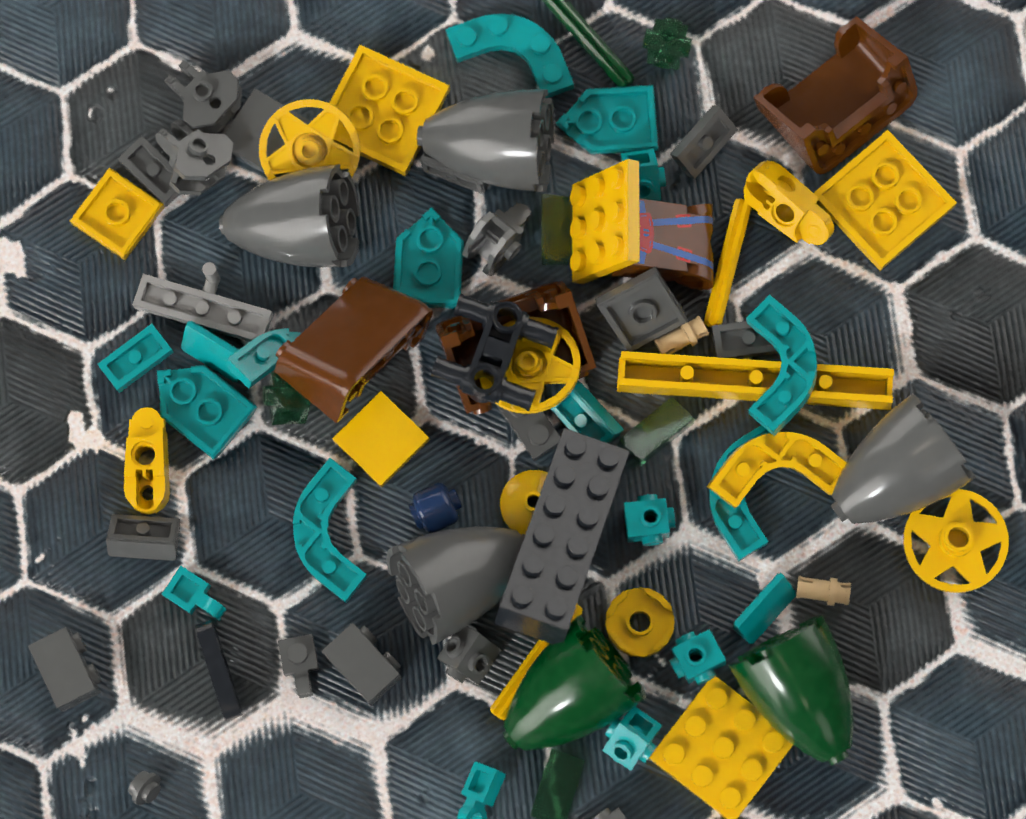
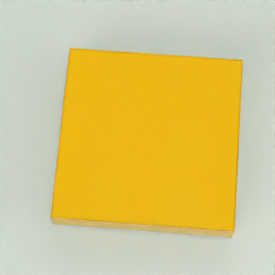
M109 168L71 218L70 222L82 232L126 260L165 206Z
M382 391L332 438L381 488L430 440Z

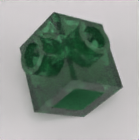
M656 18L653 29H646L642 48L648 49L647 63L662 69L679 70L682 57L689 58L693 39L687 38L688 26L683 25L680 20L674 18H664L663 20Z
M271 372L268 386H263L264 406H270L272 425L306 423L310 404H312L308 399L275 372Z

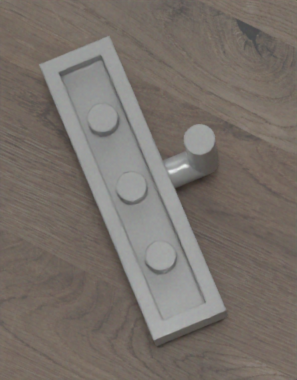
M211 262L205 263L202 268L206 277L203 290L143 274L132 304L134 309L186 324L192 320L207 330L248 342L268 332L273 317L271 310L216 295L220 275L216 266Z

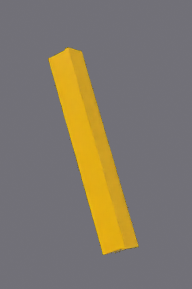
M621 351L618 365L617 392L757 401L779 376L781 361ZM817 364L816 382L805 404L891 410L894 369Z

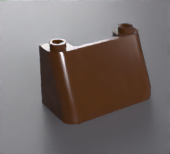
M857 16L838 29L834 41L836 54L796 86L787 91L781 84L773 83L764 87L754 96L755 103L760 112L814 172L820 175L832 170L904 113L914 103L918 94V88L908 56Z
M365 276L359 280L356 277L351 279L343 289V295L293 342L287 340L275 355L278 361L274 372L336 424L349 411L345 407L347 401L350 402L354 397L358 398L362 394L364 385L401 349L406 351L410 346L415 348L424 339L433 315V310L422 301Z
M551 282L497 301L514 302L521 310L528 312L527 314L530 317L548 319L565 328L574 338L579 349L581 370L578 379L589 375V370L596 368L571 290L564 282ZM459 315L438 323L435 329L446 359L467 366L468 363L471 364L484 331L483 324ZM501 316L497 320L501 325H504L513 319L509 316ZM561 337L554 356L573 365L571 350ZM476 379L474 381L476 386L483 389L480 379ZM456 385L466 414L473 412L474 415L488 412L493 408V403L491 402L478 403L472 400L468 394L462 393V390H459L460 386Z

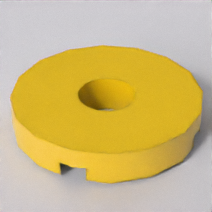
M634 588L621 592L612 600L606 612L605 628L609 640L619 651L630 657L644 658L657 654L668 644L674 632L675 618L671 605L662 594L650 588ZM637 613L647 615L650 620L649 628L642 632L635 631L630 626L631 617Z

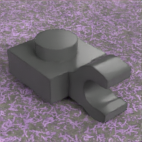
M308 634L278 640L284 676L294 675L296 692L299 698L313 696L309 672L319 670L314 636Z

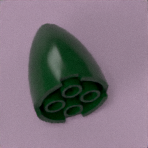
M820 615L800 623V627L797 629L792 628L764 641L739 656L738 660L740 662H733L728 666L746 696L775 730L805 754L820 762L828 761L830 765H834L849 756L847 750L852 747L853 707L843 660L824 617Z
M577 616L570 622L564 642L547 644L529 667L517 687L504 721L506 731L503 733L506 741L515 750L519 747L524 751L546 749L583 738L622 717L646 698L642 684L638 681L633 684L630 679L633 677L628 669L630 665L598 628L594 627L588 630L583 625L586 621L582 616Z

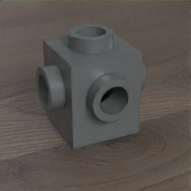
M466 627L451 636L437 659L448 666L445 673L456 681L463 684L465 679L479 685L483 677L490 670L501 649L480 633Z

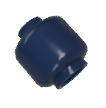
M436 483L414 493L413 503L409 504L411 514L419 530L424 528L429 533L437 532L455 524L459 518L457 510L463 507L455 488L448 490L443 483Z

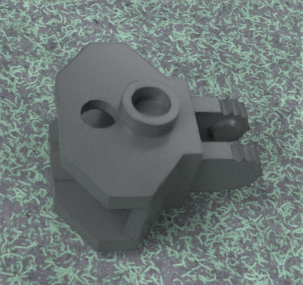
M184 60L178 66L192 81L186 87L171 75L164 81L181 97L184 103L183 120L185 124L193 131L199 128L203 133L219 134L241 110L242 87L239 86V79L229 70L209 74L203 70L199 72Z
M177 119L170 124L175 137L164 128L155 134L157 144L170 156L168 163L173 168L170 186L178 194L201 195L224 180L227 166L231 161L234 144L225 134L203 133L199 128L193 131L182 119Z
M521 202L519 204L516 203L505 213L500 209L496 212L489 211L474 226L462 255L467 259H473L477 254H480L488 261V264L483 268V272L487 276H493L501 269L506 260H512L522 247L519 242L525 230L526 221L531 216L528 205Z

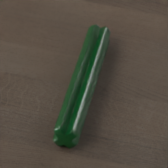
M542 0L618 87H628L634 81V75L568 0Z

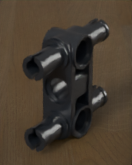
M460 294L454 315L482 323L484 331L471 364L468 363L467 366L437 356L431 377L460 386L459 390H462V393L468 394L472 400L478 403L491 402L495 404V402L499 403L501 400L529 411L536 390L507 381L508 377L505 375L518 340L522 341V338L552 349L559 328L530 319V315L527 314L528 312L521 310L514 302L491 301L490 304ZM501 316H509L515 321V324L506 327L501 325L497 319ZM481 377L487 378L493 386L489 389H480L474 381Z

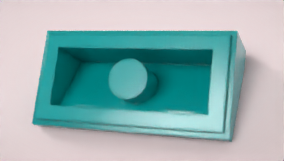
M192 320L191 322L188 321L181 349L229 380L238 382L239 379L225 364L227 359L239 349Z
M577 381L574 389L566 399L550 409L568 430L608 444L624 431L623 427L580 381Z
M777 573L733 623V630L749 644L756 642L796 596L795 590L782 573Z

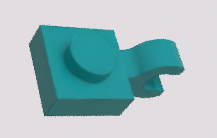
M183 566L179 567L161 594L191 615L199 607L215 619L220 620L227 610L222 604L206 595L211 585Z
M474 762L461 792L467 798L458 812L457 819H487L485 805L493 807L506 774L492 767Z

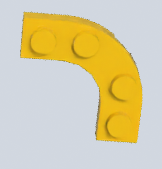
M778 432L775 436L768 433L757 436L738 447L706 487L733 508H737L761 476L769 470L783 467L791 468L803 474L828 495H832L837 480L847 462L821 442L809 436L794 432Z

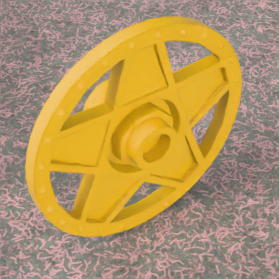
M303 99L281 107L270 117L260 137L259 157L264 173L269 180L277 178L275 174L340 164V169H349L348 172L353 177L360 160V141L355 126L339 108L325 101ZM302 107L324 109L309 124H306L289 112ZM339 119L350 134L353 151L333 141ZM276 124L285 144L267 157V140L273 125Z
M530 317V319L559 328L552 349L522 338V341L518 340L505 375L508 377L507 381L536 390L530 410L527 411L524 408L501 400L499 403H496L498 406L515 413H539L561 403L574 389L581 370L579 349L574 338L565 328L548 319ZM512 320L503 326H512L515 324V321ZM561 337L571 350L573 365L554 356ZM479 378L483 389H489L493 386L489 379ZM545 384H566L555 396L541 402Z
M958 489L945 497L951 498L943 518L920 514L925 509L922 508L910 514L903 534L904 552L915 574L931 587L950 593L973 591L990 582L1001 570L1009 547L1007 527L997 508L977 493ZM970 500L986 509L996 523L974 522ZM912 532L930 546L920 565L912 549ZM1000 543L997 561L986 574L981 551ZM954 567L969 583L949 584L934 578Z

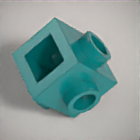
M654 149L620 153L621 162L627 159L639 161V198L660 201V187H666L664 167H658Z
M657 494L638 496L636 502L624 503L623 509L628 543L642 541L643 546L663 544V539L669 538L670 528H676L673 507L667 508L666 498L658 499ZM650 517L653 518L655 522L648 523L645 521V519Z
M710 629L697 636L694 632H690L675 641L677 646L672 648L674 658L669 660L678 679L685 677L688 684L696 681L698 685L716 677L715 670L726 665V659ZM699 655L702 659L698 662H693L690 660V657Z
M635 706L628 711L622 720L617 719L609 726L604 735L610 739L602 751L631 771L639 760L646 763L657 747L652 741L663 725Z

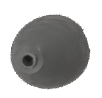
M519 89L476 96L444 108L427 118L423 126L418 127L417 144L418 146H423L424 153L440 164L474 180L514 190L545 192L552 169L551 165H546V162L550 161L551 144H554L552 98H545L548 96V89Z
M340 164L312 167L279 176L251 189L230 204L219 218L220 232L222 235H225L228 241L238 247L276 262L318 268L348 267L355 261L360 244L358 238H353L356 232L355 216H360L355 184L349 172L341 171Z
M914 393L889 411L865 436L848 459L831 495L835 502L830 505L842 522L849 519L852 524L872 523L903 516L938 502L976 478L974 473L964 466L966 460L937 420L924 409L920 410L924 405Z
M462 527L423 535L390 548L387 551L388 572L391 576L396 575L397 577L396 585L401 595L397 599L421 638L429 636L432 645L463 630L495 606L505 593L525 534H520L517 530L500 527Z

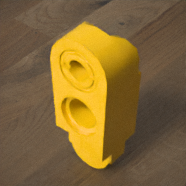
M767 160L760 162L748 174L743 189L744 199L749 206L758 212L759 216L796 243L802 239L808 244L821 245L833 235L834 224L830 219L831 216L816 204L820 198L783 166L774 161Z
M145 407L136 411L132 419H129V431L125 450L124 493L134 509L149 515L164 509L170 496L166 421L162 419L156 410ZM144 451H154L155 458L150 464L142 465L139 463L140 455ZM146 488H153V499L146 500L143 498L142 493Z

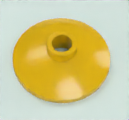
M541 470L524 471L515 475L505 485L500 498V510L505 523L510 529L517 530L520 534H526L535 507H530L527 501L532 496H540L548 472Z

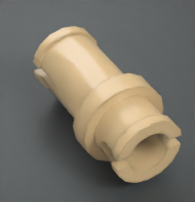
M698 315L695 319L655 339L654 342L660 354H673L690 344L692 347L697 345V340L708 336L709 332Z
M799 576L796 598L826 601L827 605L834 606L835 603L849 605L851 583L838 582V578L831 577L830 581Z

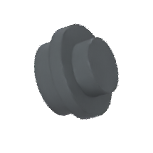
M142 771L136 775L128 788V793L132 796L133 802L137 805L152 802L161 790L159 785L160 776L154 772L148 773L147 771Z

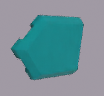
M654 85L586 89L578 98V101L566 114L562 115L555 125L591 155L635 152L649 149L658 150Z
M433 207L426 211L408 230L406 229L396 238L393 289L422 301L430 308L455 309L461 294L464 240L449 227Z
M205 365L176 370H157L162 419L213 460L224 451L257 409L254 403Z

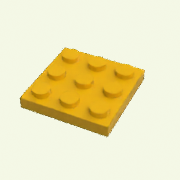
M359 45L330 104L343 111L355 126L360 141V156L406 176L421 148L417 144L418 127L423 126L427 118L440 111L450 91V85ZM339 119L333 141L353 151L350 134Z
M889 130L885 131L814 192L820 198L817 204L831 216L830 218L879 271L886 267L957 204Z
M627 159L572 184L570 203L572 204V223L570 226L572 256L570 258V268L572 270L573 283L585 284L640 262L639 161Z
M714 677L704 685L649 759L725 819H737L793 744L775 730L753 704L718 677Z

